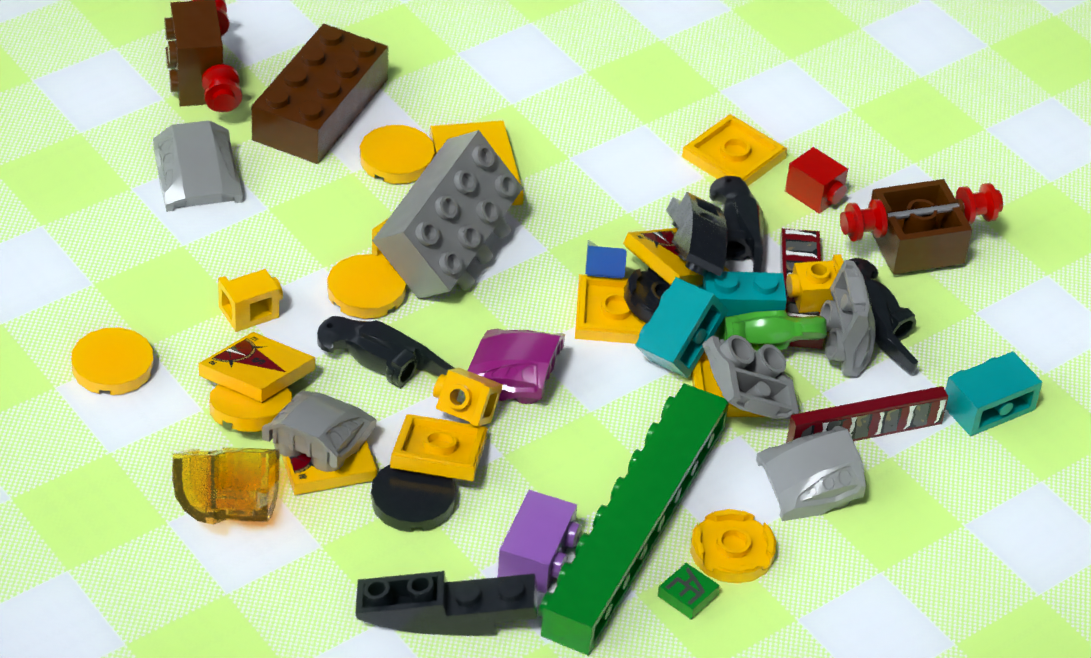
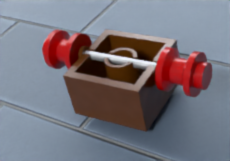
M225 0L170 2L171 17L164 18L166 40H172L168 41V47H165L167 69L174 68V70H169L170 91L178 93L180 107L207 105L216 112L234 110L242 101V91L239 86L240 79L237 70L232 66L223 64L221 36L228 31L230 25L229 17L226 14L227 6Z
M945 179L877 188L872 191L868 208L860 209L855 202L846 205L845 211L840 214V226L843 234L848 235L853 242L861 241L864 232L871 231L893 274L965 264L972 234L970 224L974 223L978 215H982L987 222L995 221L998 218L999 212L1003 210V197L1001 192L995 189L991 183L982 184L979 192L972 193L971 189L967 186L959 187L954 197Z

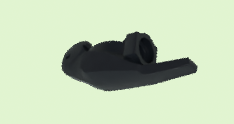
M737 176L718 178L710 186L709 197L712 201L717 200L723 204L722 212L727 224V252L725 260L743 261L746 256H749L753 261V272H761L764 222L760 204L742 178Z
M862 258L849 259L856 263L862 273L869 293L875 319V344L909 373H914L918 361L901 343V340L909 337V334L916 325L915 314L909 308L900 307L892 292L884 284L873 280L878 277L879 272L871 262Z
M331 316L322 322L317 331V344L322 350L334 353L335 349H347L357 362L375 372L386 374L388 382L399 389L414 376L415 370L425 369L440 376L441 374L447 375L448 370L454 369L453 366L426 346L377 320L359 321L341 316Z

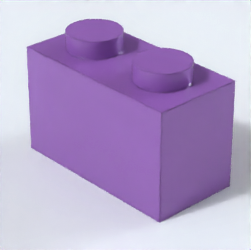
M528 490L499 550L497 577L535 573L538 584L537 591L546 593L553 578H558L562 566L567 562V554H565L567 548L574 549L579 539L581 524L576 522L577 504Z

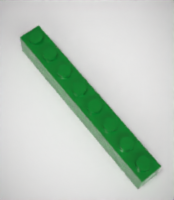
M683 383L675 397H668L664 404L659 424L653 422L647 432L644 448L642 451L638 449L634 451L628 465L627 475L625 478L618 477L610 496L611 501L607 506L602 504L599 507L593 521L591 533H583L577 544L574 560L572 563L565 562L557 578L556 589L553 593L546 592L538 609V616L542 617L541 637L585 655H590L724 431L729 405L725 398Z

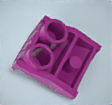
M487 330L479 343L468 371L503 384L499 401L514 399L522 404L536 403L542 400L546 380H549L550 373L554 370L556 356L560 354V350H563L565 334H550L531 330Z

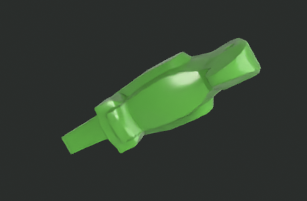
M785 310L750 312L724 317L714 336L719 337V340L723 339L725 341L732 335L742 336L756 351L765 344H770L779 350L787 349L789 343L794 341L824 339L827 336V321L823 316H789Z

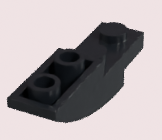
M689 192L685 193L682 201L672 197L666 211L674 220L672 225L678 228L672 240V243L680 252L678 256L686 261L685 266L700 275L706 276L709 271L721 276L727 252V224L721 208Z
M445 571L358 579L355 615L358 620L412 633L454 636L496 634L497 623L537 619L538 584L535 573L454 582L447 581Z

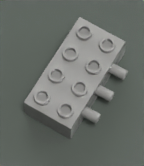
M479 130L447 139L372 241L418 299L449 292L456 282L463 290H467L474 284L475 280L466 268L474 257L481 264H485L492 259L493 253L486 246L485 241L492 231H494L498 238H504L510 233L511 228L502 217L523 187Z

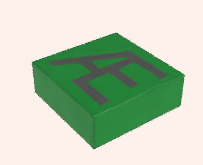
M685 563L659 586L658 597L692 619L718 596L720 585L688 563Z

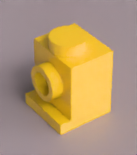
M841 254L833 255L832 261L794 263L792 274H788L786 278V288L788 296L790 298L794 297L799 313L820 312L826 300L833 301L830 287L844 262Z
M266 269L232 280H228L226 276L218 278L219 308L235 332L279 318V300L283 299L282 287L276 277H271Z
M462 368L450 369L447 375L441 374L435 383L433 397L438 398L435 409L466 420L476 427L491 423L503 384ZM460 390L465 393L464 403L457 402Z

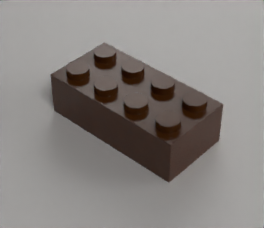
M323 23L251 106L252 141L319 164L387 81L388 46Z

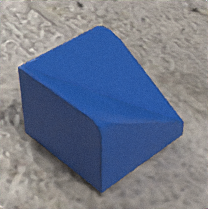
M588 240L585 274L587 276L622 279L625 277L626 249L600 247Z

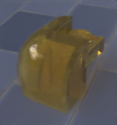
M222 447V450L200 451V449H187L173 453L172 481L175 497L183 510L199 522L212 525L225 520L268 522L273 515L278 495L280 449Z

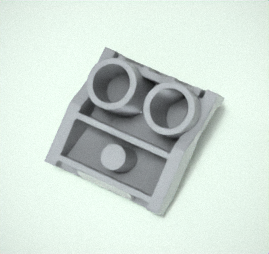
M210 120L171 125L153 138V149L166 212L174 211V208L228 201H235V203L243 202L241 184L233 158L228 129Z
M845 260L830 287L833 301L826 300L824 302L820 316L826 319L827 332H829L825 347L826 357L829 360L840 361L843 375L857 377L869 365L874 350L876 337L875 319L862 273L854 261Z
M732 335L726 341L723 339L719 340V337L711 336L702 344L709 359L713 376L722 391L723 397L730 404L740 410L773 419L790 420L791 415L799 413L793 380L784 372L786 360L778 348L765 344L756 351L745 338L739 335Z
M301 391L279 412L271 423L265 424L262 427V439L268 442L273 439L275 450L283 456L295 457L304 453L306 456L311 457V462L315 468L331 472L340 469L346 458L359 451L375 429L376 418L356 406L325 394Z
M834 426L830 431L800 437L757 453L758 466H763L779 503L782 521L823 515L831 509H841L848 506L851 500L864 497L866 483L862 459L846 428Z

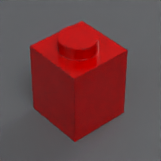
M812 147L789 163L785 192L820 214L831 205H837L844 198L847 191L845 184L848 168L817 148Z

